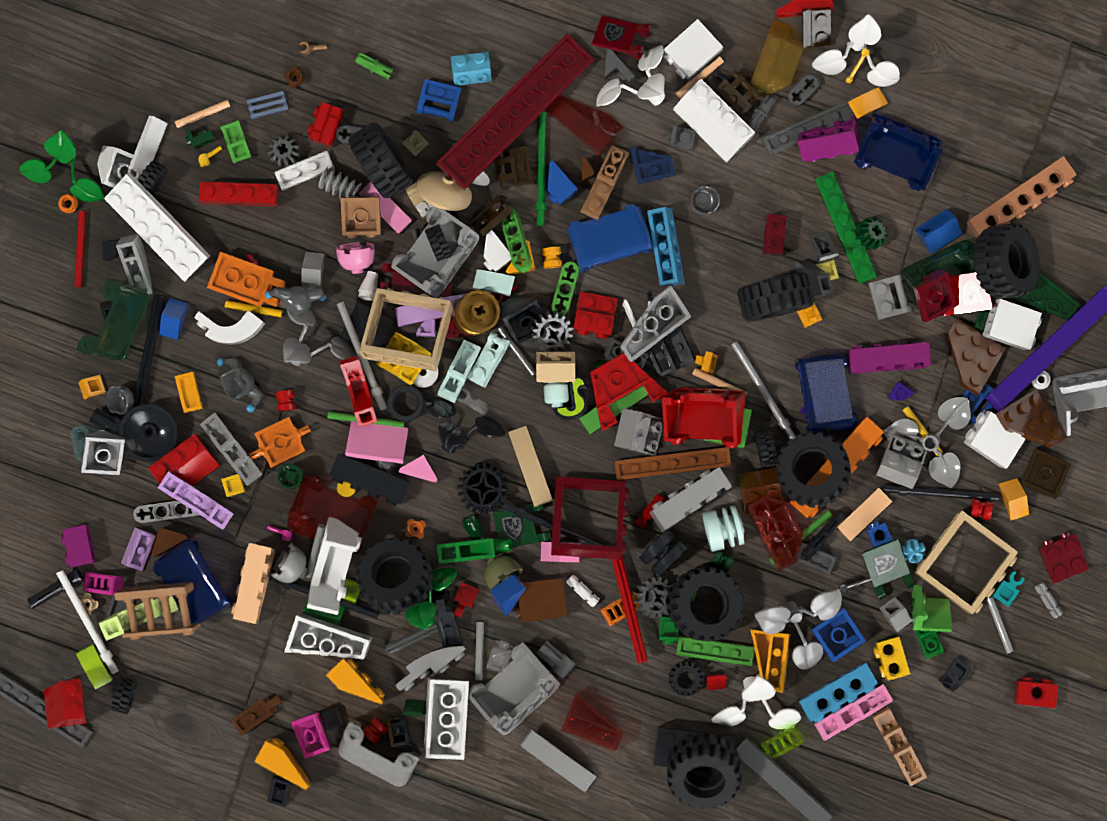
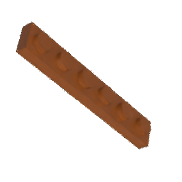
M725 447L614 461L616 479L625 480L730 467L731 459L729 448Z

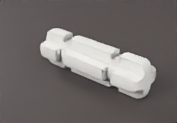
M572 575L566 583L571 588L574 587V591L584 600L587 599V603L594 607L600 599L595 594L592 595V591L582 582L579 583V579Z

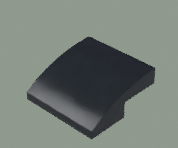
M357 302L350 318L360 343H362L371 309ZM381 314L372 346L381 347L393 323L392 319ZM345 326L340 337L352 342Z
M681 326L674 329L647 350L659 377L695 362L694 354Z

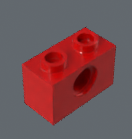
M1022 677L1021 681L1016 680L1014 704L1056 708L1058 685L1052 684L1053 680L1041 679V683L1033 682V678ZM1038 687L1040 695L1034 698L1032 696V689Z

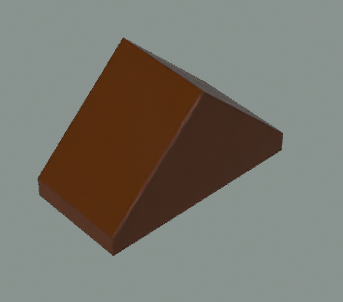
M159 527L152 551L153 557H158L190 539L189 535Z

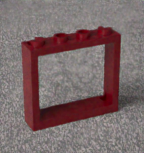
M556 477L551 555L621 560V553H625L626 542L622 541L623 535H626L627 524H623L624 517L627 518L628 506H624L625 500H628L629 488H625L626 481ZM563 488L619 492L616 547L560 543Z

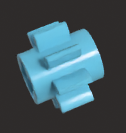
M915 539L906 541L904 546L901 547L905 560L908 559L911 563L920 562L923 556L926 555L923 542L918 543Z

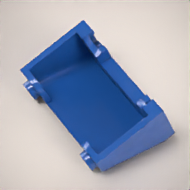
M636 204L626 206L625 210L599 217L598 220L592 219L582 223L581 220L573 221L567 228L580 273L588 271L593 265L598 267V265L631 255H639V251L646 254L653 252L654 249L640 206L636 207Z

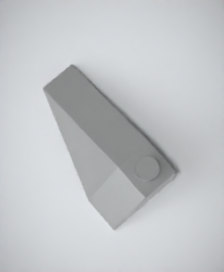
M668 286L654 297L620 345V348L630 362L634 361L691 317L672 286Z

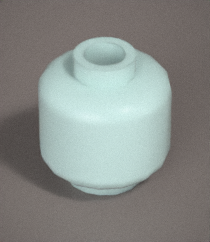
M548 382L544 386L545 402L552 404V408L563 407V403L569 401L568 384Z

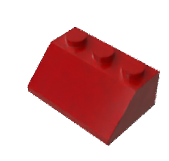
M194 434L148 467V469L159 484H161L167 473L170 472L193 486L220 467V464L199 435Z

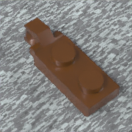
M280 695L275 696L271 700L268 696L262 698L231 719V722L242 736L272 716L277 711L275 706L281 703L283 699Z

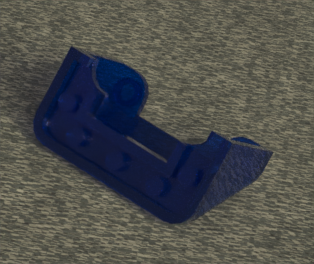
M874 113L853 163H856L857 167L864 170L872 166L906 179L911 189L925 191L943 151L944 142L935 136Z
M840 352L801 357L794 360L795 368L800 372L798 379H800L804 402L805 420H808L806 432L813 431V433H818V431L828 433L854 428V424H857L855 412L852 413L844 368L847 367L846 356H842Z
M190 538L154 561L155 566L152 569L157 577L161 576L165 584L193 582L194 589L187 593L188 596H186L191 623L202 624L232 606L233 602L225 593L222 594L224 589L221 588L202 556L203 553L198 551L199 544L195 538ZM176 595L172 596L180 609L179 599L176 598Z

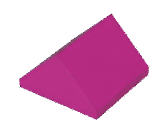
M320 712L291 722L304 759L333 748Z

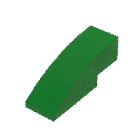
M493 538L437 545L439 564L496 558Z

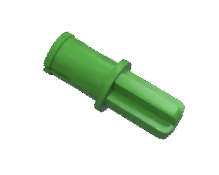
M360 53L356 58L357 64L371 70L370 73L375 72L387 80L391 75L385 73L384 70L390 74L394 70L380 63L378 59L374 60L363 53Z

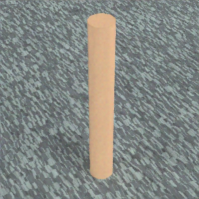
M719 56L679 89L676 95L681 99L700 79L703 80L724 63L722 58Z
M225 100L175 121L177 128H180L230 107L228 100Z
M696 367L692 375L722 389L742 390Z

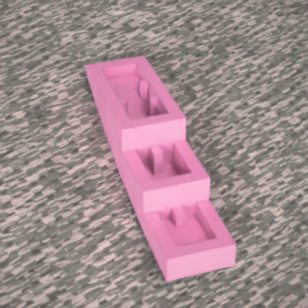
M882 684L873 691L860 696L854 702L846 704L840 710L829 714L814 725L823 741L858 721L867 718L891 703L893 699L885 685Z

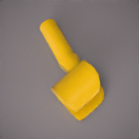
M219 146L209 153L201 154L198 158L200 166H208L210 164L209 158L220 152L222 148Z

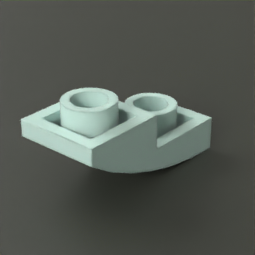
M477 269L473 288L489 293L495 292L510 296L515 277Z

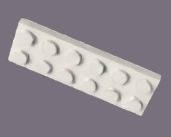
M130 172L104 198L184 282L210 257L202 246Z

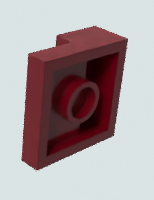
M940 269L923 277L924 282L913 287L921 320L926 323L956 306L955 294L950 283L951 278L948 272Z
M1066 532L1059 535V540L1053 542L1052 539L1041 543L1042 547L1037 548L1052 584L1089 570L1076 534Z

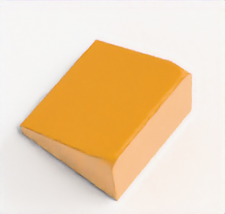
M100 375L79 381L84 400L106 393Z

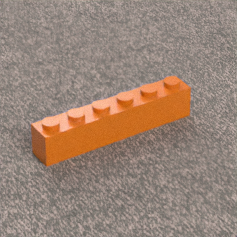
M865 417L841 443L850 460L851 474L858 467L856 463L860 459L863 461L870 454L869 448L872 445L877 446L883 439L881 435L884 431L868 417ZM829 459L806 482V486H818L828 480L832 472V465ZM789 501V504L804 518L809 516L812 518L819 511L818 506L809 508L808 505L801 506L796 501Z

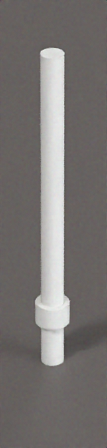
M64 570L57 572L59 580L97 646L100 658L103 662L105 661L112 674L118 672L119 670L112 659L111 651L107 650Z

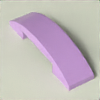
M466 294L443 297V299L451 301L454 307L457 300ZM411 306L395 308L398 327L442 318L444 313Z
M170 472L167 473L158 487L222 530L233 516L231 511Z

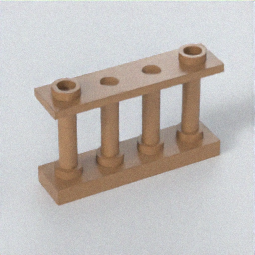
M193 582L127 587L115 592V600H123L126 603L131 628L124 632L122 637H130L131 640L142 638V636L194 634V631L201 627V624L191 623L186 599L187 593L194 589ZM174 595L179 599L183 624L173 625L168 599ZM152 597L161 599L165 626L155 625L151 603ZM140 598L144 603L148 627L138 628L133 602L135 599Z

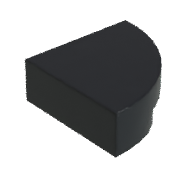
M118 241L102 242L103 261L112 260L118 254L116 248Z

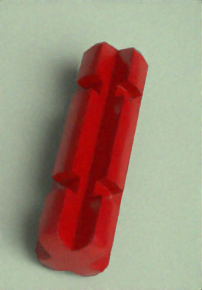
M657 494L653 498V502H650L642 512V516L638 517L635 523L639 527L644 528L648 523L647 521L652 518L649 513L654 510L652 506L661 500L662 502L665 501L661 495Z

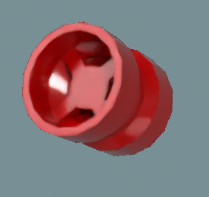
M294 390L275 392L276 399L279 400L276 405L278 412L296 410V404L293 402L295 397Z
M973 498L969 516L990 520L993 502H981L979 499Z
M374 717L370 721V725L362 731L371 742L376 744L380 740L381 734H385L388 728Z

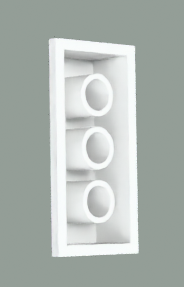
M702 79L673 108L726 163L755 134Z
M428 678L423 756L425 758L464 760L469 681Z

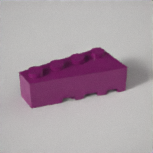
M913 341L902 345V343H890V346L873 344L871 348H864L863 345L852 346V350L847 351L849 374L925 369L931 366L929 342Z

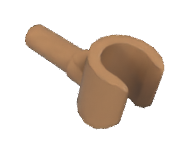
M306 42L299 44L300 46H307L306 51H300L304 55H309L311 51L327 49L326 45H309Z

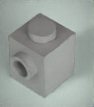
M896 597L880 608L887 622L896 632H899L912 622L907 610Z

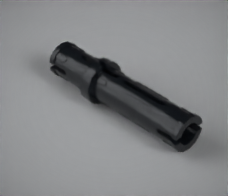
M836 510L821 530L810 538V543L801 551V554L806 559L811 560L819 548L825 546V541L846 518L845 514L840 510Z

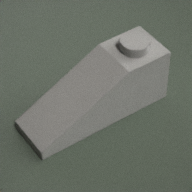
M134 234L121 237L116 244V248L134 298L152 294L153 289L146 253L140 235Z

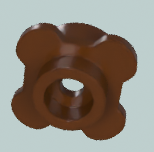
M298 66L284 73V77L288 79L289 87L292 89L296 88L299 84L306 83V77L302 75V69Z

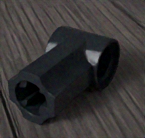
M96 408L89 422L102 430L119 436V427L122 419L113 417L102 409Z

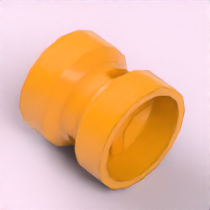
M560 247L542 249V255L545 257L543 262L544 269L562 267V260L559 257L561 254Z

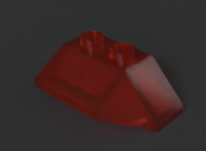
M764 495L747 504L755 529L777 569L781 571L796 563L803 533L789 503Z

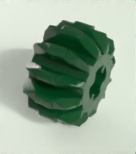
M867 217L859 222L855 233L859 235L856 239L861 241L860 246L865 245L867 250H874L887 242L886 238L889 234L885 230L888 227L882 225L883 221L878 222L877 217Z

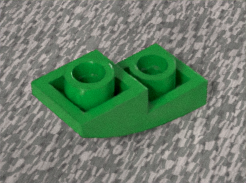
M914 630L926 660L944 653L937 636V631Z

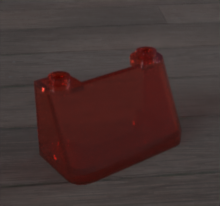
M305 475L289 511L287 527L292 532L314 540L318 525L323 524L326 526L329 517L336 518L358 533V537L361 538L359 549L352 553L358 554L378 501L374 500L371 496L360 497L358 501L349 497H343L338 493L324 489L320 478Z

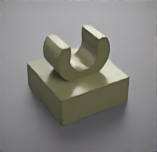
M416 130L402 143L415 157L429 145Z

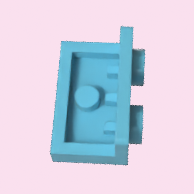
M488 52L451 56L455 86L492 81Z

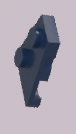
M634 147L630 148L638 185L676 176L671 156L642 151Z

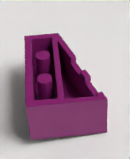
M850 116L851 120L840 123L839 120L833 122L834 126L823 129L822 126L799 133L797 142L802 162H814L821 158L832 159L838 155H853L859 152L860 131L856 116Z

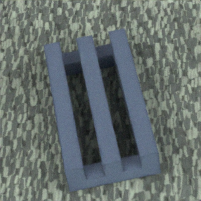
M284 91L246 100L252 120L288 111ZM279 97L282 98L280 100L260 104L257 106H252V104L268 101ZM283 104V107L254 114L256 110Z

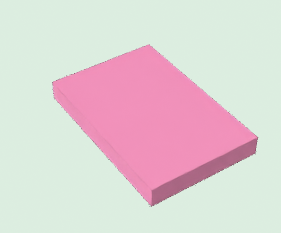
M351 421L345 456L403 463L408 428L379 424L359 427L358 422Z

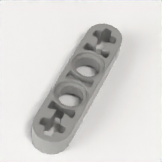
M171 501L139 506L134 510L133 516L139 523H149L199 516L200 514L193 510V513L189 514L190 508L185 505V513L179 515L176 512V506L181 502ZM160 506H164L167 509V514L164 517L157 515V509ZM153 507L154 519H151L152 515L145 516L144 520H142V517H138L141 509L144 512H151L150 508Z

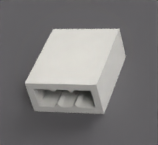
M697 19L664 48L663 58L669 65L673 64L677 68L676 72L682 79L686 78L689 81L722 52L723 46Z
M994 299L992 302L993 309H990L982 336L1021 350H1031L1036 342L1035 334L1041 325L1042 313L1003 299Z
M984 410L977 416L974 427L967 432L963 443L998 467L1007 469L1026 438L1021 437V434L1005 431L997 416L990 411Z

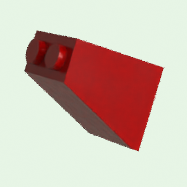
M80 679L60 681L44 690L48 729L87 724L84 690Z

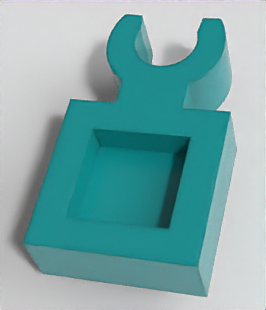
M1015 571L1009 574V581L1002 580L992 594L994 598L1007 607L1011 605L1020 592L1016 589V586L1021 585L1025 580L1024 577H1021L1016 582L1014 580Z

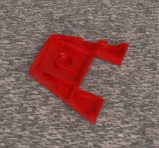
M624 353L590 371L602 431L618 423L609 408V404L643 385L652 402L667 394V391L633 361L630 362Z

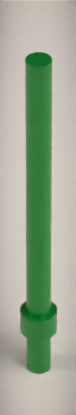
M546 112L539 116L537 202L535 203L537 226H544L545 211H547V203L545 202Z

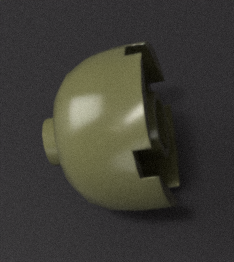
M501 556L491 558L487 562L488 566L485 568L483 575L486 585L492 590L512 575H516L519 578L523 570L513 558Z

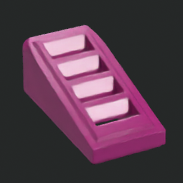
M85 572L83 591L114 595L115 592L123 588L124 577ZM93 577H95L94 586L92 588Z

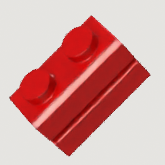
M321 102L320 107L316 106L313 115L316 119L314 124L309 125L307 131L310 141L332 148L337 129L344 115L343 109Z

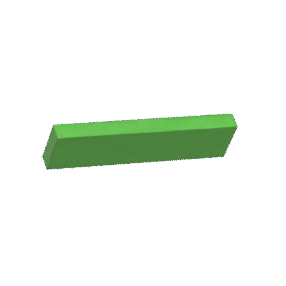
M642 385L609 404V408L613 415L617 417L622 413L623 409L630 408L648 394ZM597 407L579 418L589 434L600 428Z
M678 636L679 641L677 642L676 655L753 666L755 649L752 646L718 641H699L691 637Z

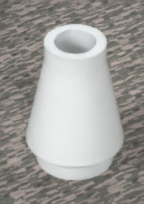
M373 271L367 272L358 290L360 298L373 301L377 289L378 273Z

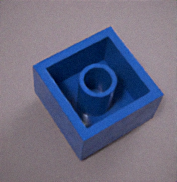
M844 608L839 609L838 613L831 619L821 621L810 629L831 662H835L866 641Z

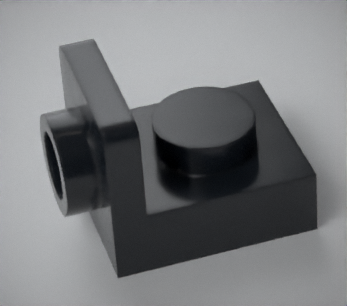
M956 657L938 680L946 689L955 691L962 685L972 669Z

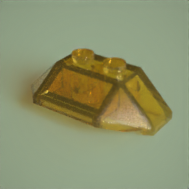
M776 20L772 22L750 82L752 86L755 85L758 88L757 91L763 97L765 95L769 96L791 84L804 49L792 26Z

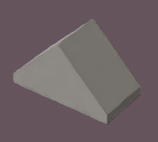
M305 252L302 264L303 288H321L325 254Z

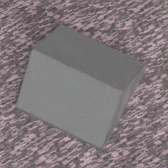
M105 430L86 435L81 473L120 475L125 438Z

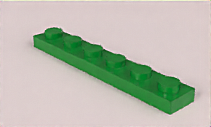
M831 172L816 178L815 183L858 285L876 278V273L865 247L860 246L861 241L856 239L859 236L855 233L857 228L834 173Z

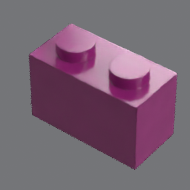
M89 525L63 529L61 541L63 546L66 545V563L70 564V567L96 563Z

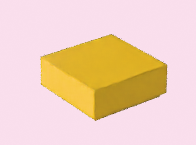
M238 474L221 479L226 497L246 492L243 480Z

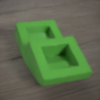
M239 120L221 126L233 163L250 158L251 154Z

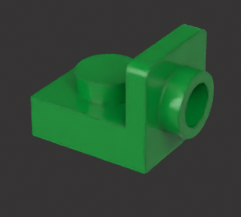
M670 617L659 618L658 640H663V644L674 645V641H679L678 630L674 626L675 622Z

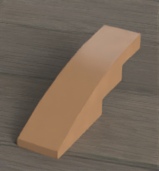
M887 706L871 715L910 787L927 778L890 708Z

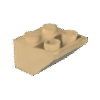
M536 352L537 382H575V352Z

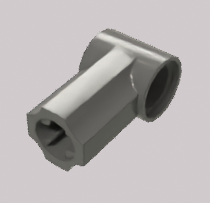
M548 641L536 653L563 679L576 665L568 656L559 652Z

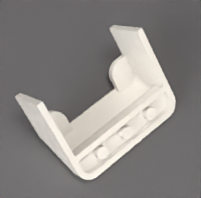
M329 517L311 579L307 608L338 615L340 599H344L347 587H344V581L351 556L356 549H359L361 538L358 537L356 531L336 518Z

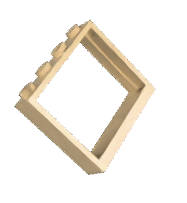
M377 288L359 350L362 358L437 371L453 312L451 301L444 300L443 297L432 298L426 294L414 295L408 291L397 292L390 288H387V290ZM384 302L444 312L432 357L372 346Z
M958 511L914 573L967 613H978L983 606L981 602L984 598H989L994 592L995 588L993 586L997 581L1000 582L1005 577L1006 573L1004 571L1008 565L1011 567L1017 560L1016 555L1018 551L965 512ZM963 521L967 522L1008 553L971 605L926 573Z

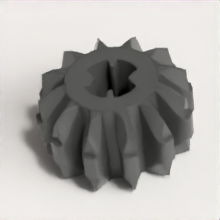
M279 134L278 141L275 138L271 139L274 145L268 144L267 147L271 151L267 152L268 156H273L271 158L272 163L277 161V165L281 166L284 161L285 166L288 167L289 160L292 163L296 162L293 156L299 157L300 154L296 150L300 149L299 145H294L296 143L295 138L290 140V136L286 135L283 139L282 135ZM283 147H286V149L288 150L287 153L284 152V154H282L279 151L280 148L283 149Z

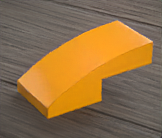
M878 87L852 99L848 104L858 119L884 107L888 102Z

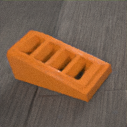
M632 591L631 593H632L633 601H635V600H637L638 598H637L636 595H634L635 592ZM621 598L600 609L609 626L626 618ZM634 602L636 606L635 609L636 611H638L637 608L640 604ZM615 605H618L619 609L621 610V616L618 615L616 609L614 608ZM610 608L616 617L614 620H612L607 611Z

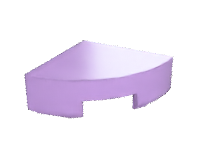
M436 319L424 321L419 326L416 337H436Z

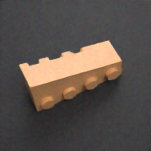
M249 543L245 553V564L241 570V583L238 584L236 595H238L237 602L233 604L231 614H234L233 619L258 624L275 556V548Z

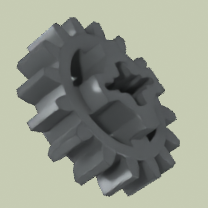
M547 311L545 317L540 314L541 319L534 320L536 326H531L534 332L531 336L535 339V345H539L540 350L546 347L547 352H550L551 349L557 352L558 347L564 349L563 344L570 343L568 337H573L570 332L573 330V327L570 325L569 319H565L563 313L558 316L557 311H554L553 315ZM548 328L554 331L555 336L553 335V333L550 332Z
M657 576L655 578L648 577V581L642 580L643 586H637L640 591L639 593H634V595L638 596V599L634 602L640 604L637 609L643 611L642 615L649 616V618H662V614L668 615L667 604H670L668 595L669 592H672L670 591L672 584H667V579Z

